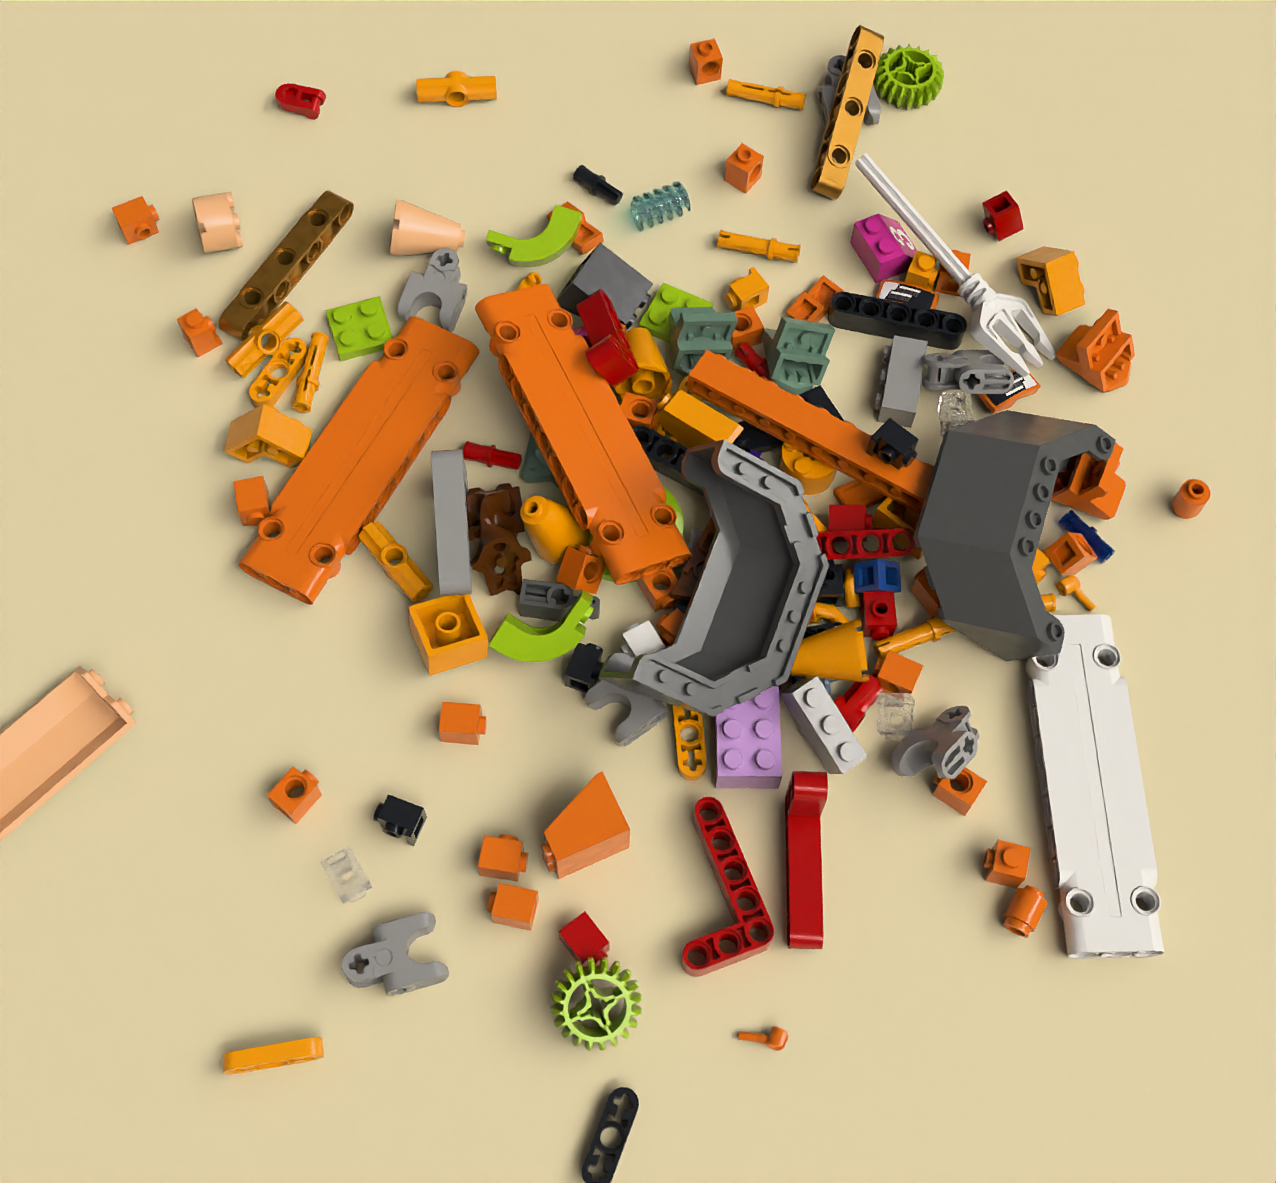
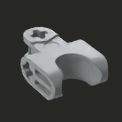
M843 55L834 56L829 60L825 85L818 87V104L825 127L846 56ZM873 85L863 118L866 125L878 124L881 108Z
M449 248L438 249L431 256L425 274L411 272L398 303L399 319L407 321L410 316H416L417 312L422 308L434 306L440 309L439 319L441 328L450 332L454 331L467 297V285L458 283L461 272L458 267L459 258L454 250Z
M958 350L952 353V355L932 353L927 354L924 359V363L928 365V373L923 378L922 385L928 389H961L968 394H1004L1011 389L1014 383V377L1009 368L989 350Z
M605 680L590 688L584 699L587 705L595 710L601 709L609 703H622L630 710L628 718L616 728L615 740L620 746L631 744L660 723L669 712L662 704L663 701L625 690Z
M963 705L951 707L942 712L928 730L916 729L912 731L893 751L892 764L897 775L915 776L925 767L934 765L939 778H955L974 758L977 752L979 733L977 729L970 726L968 719L971 716L969 708Z
M421 912L382 923L372 928L371 932L374 943L356 947L348 951L343 958L342 970L348 982L357 988H366L383 982L387 996L400 995L444 982L449 977L448 967L444 963L432 961L422 964L411 960L408 956L410 945L417 938L428 935L433 931L436 925L434 914ZM363 962L365 965L364 973L358 974L356 971L358 968L357 963Z

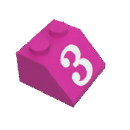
M878 213L854 223L850 244L875 283L908 271L917 249L898 221Z

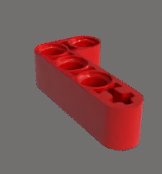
M599 289L578 303L576 307L592 345L585 350V355L595 371L613 387H616L639 372V367L611 300L602 289Z

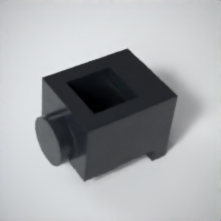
M889 418L870 438L866 453L870 456L874 453L878 454L883 462L893 465L898 470L902 466L907 468L917 456L915 449L919 439Z
M828 560L829 567L816 602L841 607L845 596L842 564H835L834 560Z
M582 643L577 644L564 674L566 687L587 693L590 688L596 685V680L600 679L599 675L604 665L601 662L603 653L601 647L592 643H587L586 645Z
M389 794L384 803H379L373 817L374 821L380 823L384 833L395 838H401V835L406 837L407 843L412 846L415 845L427 819L423 807Z

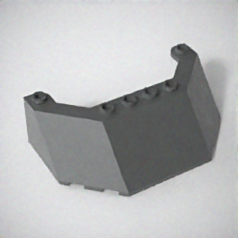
M1009 410L945 431L913 535L916 548L922 549L927 564L923 568L930 589L936 590L941 607L937 608L941 621L1006 662L1061 652L1065 634L1064 627L1059 619L1046 611L1032 566L1057 474L1067 468L1069 458L1087 453L1097 461L1109 459L1116 441L1113 437L1094 424Z
M725 439L688 447L681 466L684 478L703 489L717 531L674 644L654 653L641 654L636 658L624 653H614L605 660L599 678L625 690L710 717L724 712L725 709L735 704H741L773 686H779L787 682L829 567L826 554L821 553L816 538L819 533L812 513L807 511L802 494L805 492L801 481Z

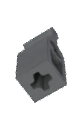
M523 579L518 602L519 614L524 617L559 622L567 614L578 596H574L572 590L563 584ZM593 596L590 606L594 610L589 618L595 620L599 619L600 599ZM563 601L565 604L557 605L556 602Z

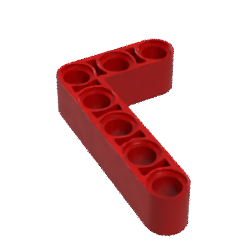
M906 527L818 531L819 535L816 536L821 553L826 554L827 560L899 557L909 554L916 546L913 539V531ZM903 533L909 537L910 546L907 549L900 550L896 548L893 542L896 534ZM866 535H873L878 539L879 547L876 551L865 549L863 539ZM841 536L847 540L848 549L846 552L840 553L833 548L835 537Z
M793 771L786 791L785 844L788 949L823 948L820 816L827 801V772Z
M709 796L701 798L696 803L693 823L735 924L686 944L683 948L681 966L686 974L693 977L706 975L766 951L774 936L772 921L725 810L719 800ZM704 810H710L715 813L716 818L707 821L700 816V813ZM716 839H723L728 843L729 847L725 850H717L712 845V842ZM734 868L740 872L741 878L730 880L725 876L724 871ZM747 898L752 901L754 908L748 911L742 910L738 907L737 900ZM759 928L765 932L767 939L760 942L755 941L751 938L749 931ZM723 940H730L735 944L736 951L729 954L724 953L720 950L718 944ZM692 952H700L706 961L702 965L696 966L689 962L687 956Z

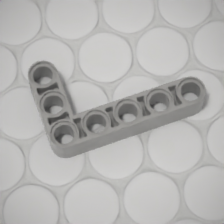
M462 449L431 451L440 595L472 594L466 505L468 481Z

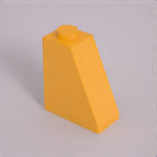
M681 389L672 395L667 392L656 404L659 410L653 416L657 422L686 448L724 439L733 443L744 429L738 423Z

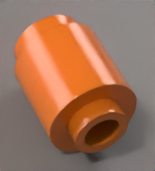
M1198 479L1185 481L1172 500L1174 513L1183 519L1196 517L1210 499L1209 487Z
M1026 885L1025 888H1017L1004 914L1006 920L1003 926L1012 933L1027 938L1030 932L1035 931L1047 906V901L1043 898L1044 893L1029 885Z

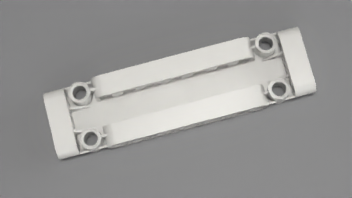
M1103 614L1053 615L1060 620L1065 631L1061 652L1028 658L1025 670L1030 677L1027 693L1054 887L1060 890L1061 900L1058 904V913L1064 921L1068 957L1088 959L1153 957L1164 954V945L1158 914L1161 907V899L1154 889L1157 884V865L1128 686L1125 677H1120L1119 664L1122 656L1115 646L1111 617ZM1098 658L1104 659L1109 666L1101 664ZM1037 660L1045 661L1048 667L1041 666ZM1136 898L1146 903L1147 911L1139 909L1136 904ZM1070 900L1079 902L1083 912L1080 913L1073 910Z

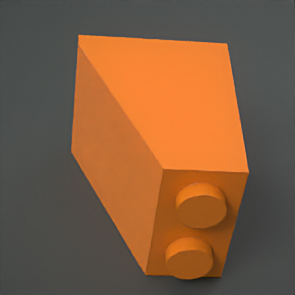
M603 771L597 773L543 832L545 843L541 844V849L548 871L555 870L558 879H561L629 848L630 828Z

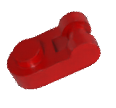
M290 83L281 85L275 93L277 104L281 109L304 114L312 120L318 118L320 114L319 107L324 104L326 94L320 89Z

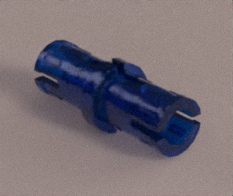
M1073 510L1066 513L1059 521V524L1068 532L1081 533L1098 556L1097 560L1101 564L1105 563V560L1107 561L1115 553V550L1097 534V530L1093 526L1089 527Z

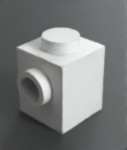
M649 620L642 624H632L622 634L620 652L633 658L665 648L664 643Z

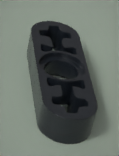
M617 1088L608 1098L582 1167V1176L585 1183L612 1182L639 1107L638 1097L630 1088ZM623 1095L629 1097V1104L633 1106L632 1110L625 1109L621 1118L622 1122H628L626 1128L616 1121H606L608 1115L615 1119L618 1106L613 1102L615 1099L621 1100ZM607 1128H614L621 1135V1141L615 1148H607L601 1143V1134ZM597 1148L605 1155H615L613 1162L606 1158L604 1171L608 1173V1176L606 1178L600 1177L598 1182H593L592 1174L588 1172L590 1166L596 1167L599 1162L600 1155H593L595 1149Z

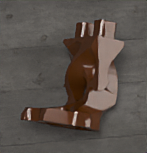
M510 483L499 484L496 490L484 491L480 487L469 489L468 494H466L469 541H475V539L480 538L477 554L471 561L472 569L483 573L490 596L498 595L505 590L514 591L517 595H520L522 587L521 566L525 562L532 561L531 552L527 548L522 547L517 540L518 533L525 532V526L520 516L522 506L519 486L512 487ZM496 566L504 567L503 573H496Z

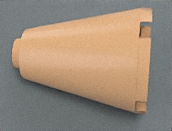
M396 200L389 254L395 256L430 254L442 248H449L457 252L458 246H464L465 231L460 230L461 224L406 201Z

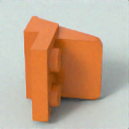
M1108 308L1095 321L1093 327L1079 325L1057 350L1056 356L1060 363L1104 393L1128 384L1131 360L1135 356L1132 335L1121 331L1118 311Z
M1115 442L1111 457L1103 461H1097L1087 453L1069 458L1067 468L1057 474L1051 501H1056L1103 520L1115 517L1126 487L1125 481L1115 474L1120 465L1119 459L1123 448Z

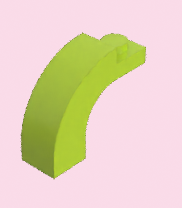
M555 204L548 226L538 236L530 239H517L488 230L486 243L494 253L504 256L507 252L510 253V265L517 267L541 266L559 258L572 245L580 229L582 213Z
M582 590L567 614L558 623L548 627L530 626L507 613L491 637L488 645L501 654L519 661L542 662L560 657L573 649L585 636L586 627L580 624L579 621L584 624L593 612L594 608L590 606L593 596Z

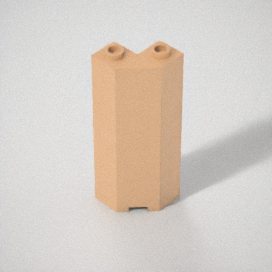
M81 666L76 668L0 732V841L136 724L129 716L134 712L121 697L116 701L109 696L101 687L105 683L104 680L93 669L87 672Z

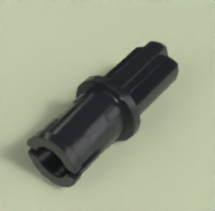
M580 165L575 170L573 179L589 189L592 195L598 194L614 205H617L622 199L623 193L607 183L603 175L599 176L593 173L584 165Z

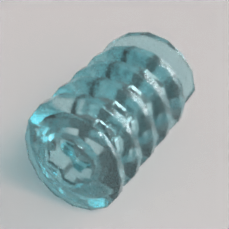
M675 181L671 186L664 185L661 190L656 188L653 189L652 193H643L642 198L634 196L630 204V211L638 230L643 231V222H646L652 228L654 226L653 218H656L659 224H663L664 214L671 221L673 220V211L679 217H682L683 207L690 212L691 206L686 189L679 181Z

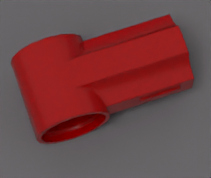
M871 674L869 675V682H855L843 696L839 695L834 700L835 705L852 732L857 729L864 719L866 711L874 704L884 690L879 680Z

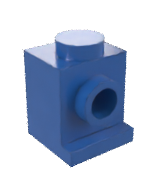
M874 559L853 563L856 594H861L863 591L901 592L900 562Z

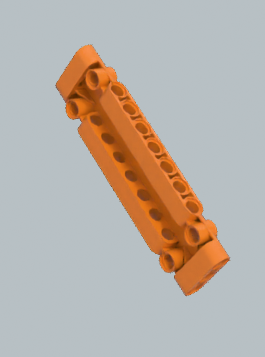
M540 284L488 296L480 300L475 306V311L486 332L491 337L489 349L494 356L498 357L501 375L577 524L582 530H590L593 536L590 541L591 550L597 556L604 558L603 561L615 584L629 583L677 567L689 560L692 554L675 524L677 521L676 511L670 505L665 504L666 494L663 485L608 382L589 363L585 355V350L589 346L583 336L575 335L572 330L573 319L571 314L560 307L548 284Z
M410 316L396 337L389 339L385 343L384 354L380 360H374L369 364L272 504L270 517L260 522L258 526L259 534L238 562L240 569L251 577L303 603L312 605L326 585L327 580L335 577L340 572V561L345 554L351 555L361 542L358 539V535L363 527L375 521L447 413L452 397L457 395L461 389V379L468 372L480 353L477 346L471 341L416 316ZM273 533H280L276 537L269 538V536ZM324 558H331L329 562L319 563Z

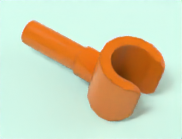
M772 1026L768 1036L739 1031V1040L759 1042L775 1051L782 1050L788 1039L787 1031Z

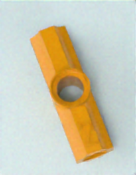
M451 71L447 73L445 78L416 79L418 102L446 101L450 106L462 107L468 103V100L497 99L496 76L468 77L464 72Z
M285 301L261 325H256L250 329L247 339L225 359L227 365L244 379L268 355H273L279 351L282 341L304 321L302 315L289 302ZM268 334V342L261 346V338Z
M379 521L370 522L363 527L358 535V539L383 567L386 576L394 580L412 603L425 599L431 590L434 589V586L408 556L406 548L398 544ZM394 559L402 560L395 565L389 564Z

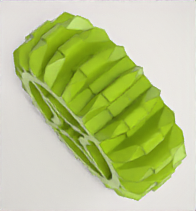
M910 44L906 48L898 45L896 50L889 48L887 53H882L874 78L875 91L880 92V98H887L888 104L896 103L897 108L904 105L908 110L911 106L919 109L922 104L928 106L929 102L935 100L943 86L944 70H942V62L937 61V55L930 56L929 49L922 51L920 50V45L917 48H911Z
M588 957V967L583 968L581 962L576 961L574 965L577 972L573 973L567 968L563 970V974L568 981L562 979L555 981V986L560 991L551 993V1000L556 1002V1004L552 1005L550 1010L551 1014L559 1015L554 1020L555 1027L565 1026L561 1032L563 1038H568L574 1034L572 1039L574 1046H578L582 1040H585V1048L590 1051L593 1047V1042H598L599 1049L603 1051L605 1050V1041L610 1040L614 1047L618 1045V1034L628 1039L630 1035L626 1026L631 1028L637 1027V1020L632 1016L642 1014L641 1007L636 1005V1003L642 1001V995L639 992H634L639 987L637 980L628 981L631 977L629 969L619 973L620 962L615 961L610 968H607L608 960L606 957L601 958L599 966H595L593 957ZM592 979H604L614 983L617 987L599 988L595 986ZM579 985H582L585 993L584 997L576 1003V1007L569 1010L568 1004L572 993ZM590 991L594 998H598L599 1002L601 1001L603 1016L600 1014L599 1009H594V1005L591 1007ZM624 997L620 1014L611 1022L608 1015L609 1010L618 1004V999ZM580 1019L582 1022L587 1019H594L599 1023L600 1027H587L576 1020Z

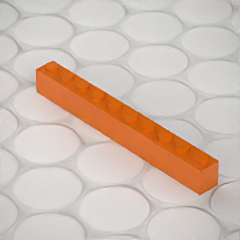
M706 350L690 372L687 391L920 514L934 466L931 464L922 463L914 459L907 468L902 466L898 470L893 465L883 462L878 454L874 453L870 456L866 452L872 435L859 430L851 422L842 421L831 415L826 409L806 402L801 396L791 394L779 388L776 383L758 377L748 368L737 366L721 354H715Z

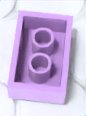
M773 686L761 692L760 695L741 704H735L714 716L715 788L779 789L782 779L779 686Z

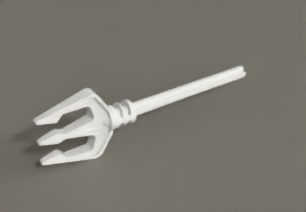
M867 153L856 160L855 166L958 283V294L964 297L965 302L970 304L971 309L974 311L970 330L972 337L1024 378L1030 374V371L1022 357L1037 369L1043 365V362L1036 349L1049 360H1053L1056 357V352L1027 302L1019 297L1001 293L996 294L979 273H970ZM1016 321L1032 337L1034 346L1026 340ZM997 333L1013 345L1019 354L1010 351Z

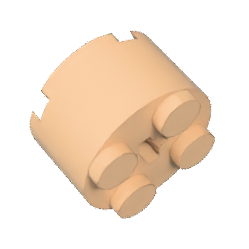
M231 192L192 198L194 215L204 253L243 247L240 231H235L240 230L237 213L232 209L235 207Z

